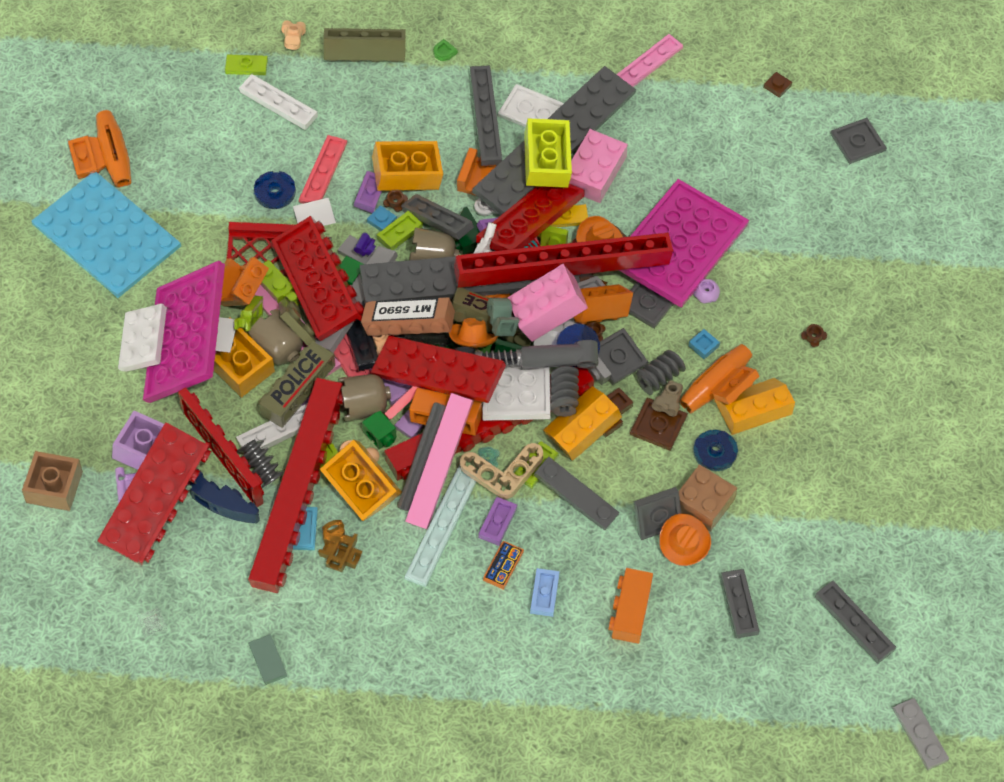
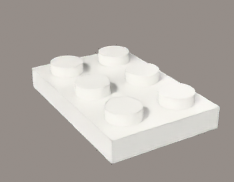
M163 304L125 312L118 365L120 371L127 372L160 364L167 307Z

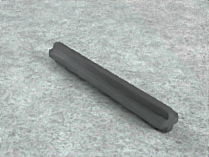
M437 402L433 404L398 502L399 509L405 511L410 509L445 411V405Z

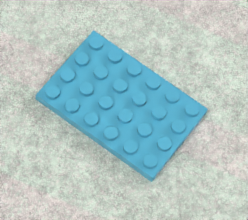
M97 172L88 175L31 221L33 226L117 298L122 296L181 247V243Z

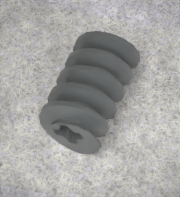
M666 350L663 355L657 356L650 364H646L643 369L637 371V381L648 395H652L653 389L658 391L660 389L659 384L665 386L666 380L672 381L673 376H679V370L681 372L686 370V366L679 355L672 350Z
M559 367L551 373L550 409L555 415L566 417L576 414L575 408L579 404L577 400L579 397L577 392L579 390L577 385L579 383V378L577 377L579 371L574 367Z
M254 439L238 449L237 453L245 452L243 456L246 460H250L248 462L250 468H255L252 473L256 472L260 476L262 482H264L261 488H264L283 474V470L275 471L279 464L278 462L270 463L274 456L265 455L269 448H260L264 440L256 441Z

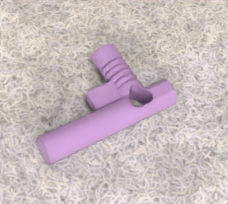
M123 467L115 469L118 504L136 474H125Z

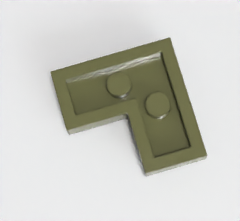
M284 298L279 302L280 317L307 346L312 341L316 342L312 326L309 323L304 324L300 320L301 315L298 305L294 301L289 302Z

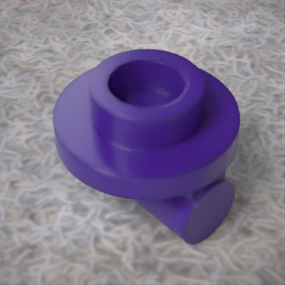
M362 233L354 247V251L362 257L365 255L369 256L376 247L374 245L375 239L370 238L367 233Z

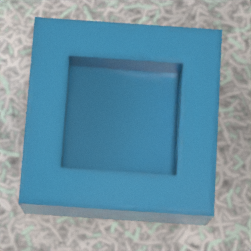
M380 205L367 218V223L382 231L394 222L397 216Z
M703 329L689 341L688 346L705 359L719 347L720 342Z

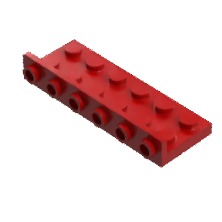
M309 216L272 239L271 242L316 337L322 341L356 319L361 321L364 307L359 301H356L357 293L353 286L347 282L349 276L343 268H340L339 264L342 262L338 255L332 252L334 246L331 240L324 235V232H326L325 227L320 221L316 222Z
M165 422L97 542L140 565H143L145 561L149 563L155 553V550L152 549L156 541L160 543L166 533V530L163 528L167 521L172 523L178 512L175 507L179 501L183 503L189 493L186 489L190 481L193 483L196 481L200 473L197 470L200 463H206L212 452L208 450L210 444L208 442L204 443Z

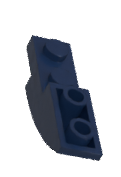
M201 471L194 483L190 481L192 499L203 507L236 521L255 524L260 521L257 506L252 502H246L237 489H231L227 485L220 489L213 481H207Z

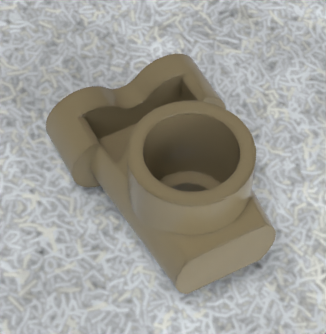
M671 380L668 381L661 395L655 397L652 408L658 412H666L669 416H676L680 409L679 400L683 385Z

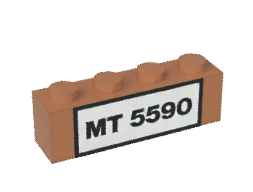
M449 297L370 301L365 303L361 323L367 336L451 332L455 310Z

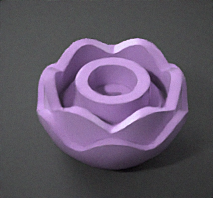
M704 279L693 295L701 303L715 302L719 297L720 288L715 281Z

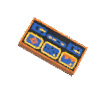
M503 541L485 573L483 581L504 590L524 553V549Z

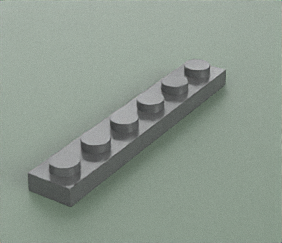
M490 65L470 66L481 166L498 165L502 162V152Z

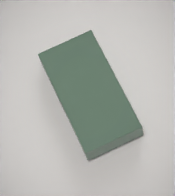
M271 634L249 642L250 649L265 685L287 677L286 670Z

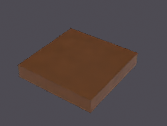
M647 397L630 431V435L671 451L688 413L679 410L677 415L673 417L669 416L666 412L655 411L652 408L654 400Z

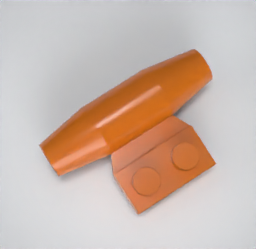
M100 111L96 114L97 137H89L87 135L68 141L78 179L85 178L91 173H98L106 167L116 187L128 186L131 184L130 159L122 131L111 111Z
M740 344L719 357L692 383L679 400L680 405L684 409L687 408V411L691 414L714 398L729 405L736 401L738 396L751 387L753 382L760 377L756 369L746 367L752 358L751 351L745 345Z

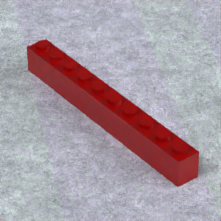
M669 232L456 255L454 273L457 287L462 288L539 279L562 264L573 275L669 265L673 254V247Z
M570 366L579 371L577 376L579 378V383L577 384L579 390L577 392L581 397L592 386L594 387V379L587 368ZM550 374V392H551V374ZM482 414L476 435L462 433L455 454L461 451L468 452L476 444L482 441L483 443L490 442L495 435L500 433L507 434L515 426L521 423L526 425L532 420H483ZM423 433L384 450L385 461L397 481L400 479L407 480Z
M316 378L248 579L253 588L278 594L280 587L285 585L287 578L285 572L287 566H291L293 561V545L297 546L299 543V530L301 525L305 524L307 518L306 508L313 501L314 492L312 490L314 484H318L320 480L319 469L321 464H325L327 458L326 448L328 444L332 443L334 436L332 430L334 424L337 425L339 422L340 406L344 405L341 389L343 384L340 382Z

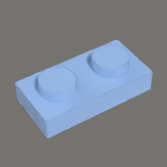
M537 568L530 614L553 617L560 571Z

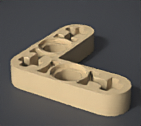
M536 443L528 444L504 472L476 453L467 452L460 458V468L463 473L498 497L510 499L543 461V449ZM536 451L537 457L532 456L529 460V452L534 453ZM474 460L475 467L472 465L466 466V461L471 462ZM516 467H524L526 472L521 476H517L513 473V470ZM485 471L494 473V477L491 480H484L481 476ZM500 484H502L503 486H507L509 484L510 490L505 489L504 491H502V486Z

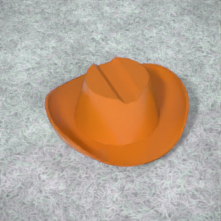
M591 216L583 220L579 225L576 241H594L621 238L623 236L619 229L604 217Z
M466 318L462 325L452 324L451 332H449L453 342L460 346L472 348L489 346L498 338L494 334L487 333L484 320L478 321L476 318Z
M676 514L670 517L662 526L659 540L660 548L663 555L670 562L676 565L688 566L698 563L708 554L711 547V536L706 526L696 517L688 514Z

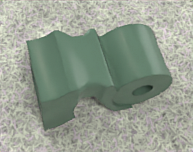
M489 298L487 312L493 327L492 333L495 336H514L519 319L518 317H511V301L508 298Z

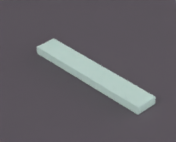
M460 465L405 575V580L423 587L427 586L476 484L475 480L462 472Z

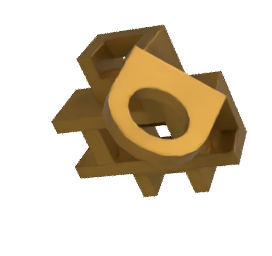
M342 520L328 522L322 527V537L325 545L323 550L319 549V556L327 559L326 567L343 573L345 566L355 569L362 555L361 550L354 548L357 543L358 534L354 533L353 537L345 535ZM338 525L336 528L328 530L331 526Z

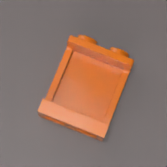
M469 148L457 179V191L475 195L472 193L473 188L497 165L481 166L480 157H477V149Z
M251 257L248 263L242 266L231 258L226 259L224 263L221 305L224 307L249 305L269 268L255 257Z

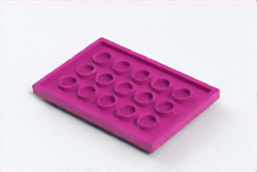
M677 179L631 234V236L669 232L673 247L670 264L619 271L682 308L697 290L700 283L709 275L745 230L749 220Z
M218 260L157 288L155 305L163 304L167 307L160 364L149 366L146 370L143 394L145 402L152 403L172 395L185 387L189 388L213 378L225 264Z

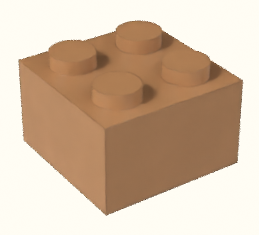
M35 451L22 488L26 503L70 511L83 473L80 460Z
M699 464L679 490L681 513L696 517L711 532L735 500L737 487Z

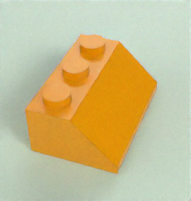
M775 378L752 385L743 391L737 400L730 405L715 400L732 435L792 415L795 401L787 385Z
M593 386L577 399L579 404L575 408L576 414L566 417L558 416L543 429L572 461L622 418L619 408L603 392Z
M354 439L320 468L321 472L362 521L382 510L402 493L362 443Z

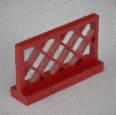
M229 222L227 259L235 260L239 257L245 263L244 265H246L248 261L241 254L248 248H251L256 253L254 257L256 259L261 258L265 263L268 260L263 254L272 248L277 254L270 241L295 225ZM234 239L244 240L246 245L238 251L233 246ZM258 240H263L268 245L259 252L253 244ZM276 256L271 262L275 264L280 260L279 256ZM285 269L279 270L284 276H288Z

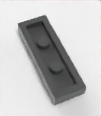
M744 569L721 572V580L735 637L743 638L759 635L760 631Z

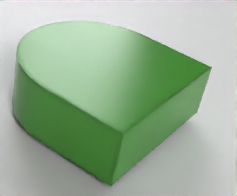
M443 39L434 46L433 52L436 59L447 61L454 57L458 50Z

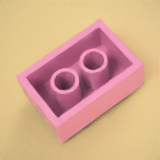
M589 129L571 160L572 175L569 184L584 189V197L601 203L627 157L628 144Z
M564 264L508 297L512 304L513 313L519 319V328L532 342L588 308L575 277Z

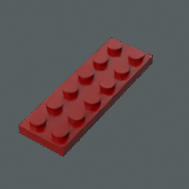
M569 184L568 188L536 186L492 222L497 226L491 239L490 248L495 251L524 248L584 198L585 190ZM487 227L476 235L477 243L481 242L482 237L484 238Z
M388 336L371 370V374L389 381L450 395L453 393L467 399L489 403L506 364L498 359Z
M186 387L178 391L182 413L202 439L210 444L209 448L249 500L257 507L264 504V491L261 488L263 482L256 472L254 474L249 469L250 465L244 456L240 458L235 444L231 440H226L219 424L215 425L212 422L213 418L206 408L202 409L199 405L200 401L194 392L190 393Z

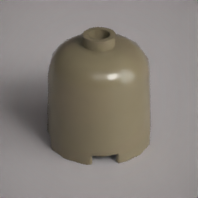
M420 227L415 228L412 244H416L415 252L410 253L409 260L459 255V250L455 249V241L452 236Z
M279 309L271 310L270 313L272 315L265 320L263 317L259 318L248 333L273 358L274 364L292 363L300 356L299 352L301 351L303 340L280 317Z
M368 374L338 378V382L343 384L341 389L344 405H341V411H346L347 413L343 417L345 422L368 418L375 412L381 411L383 413L385 411L387 400L391 399V392L389 386H385L379 376Z

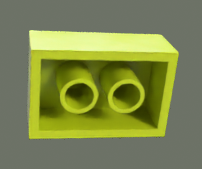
M527 118L524 131L526 186L568 188L572 175L569 120Z

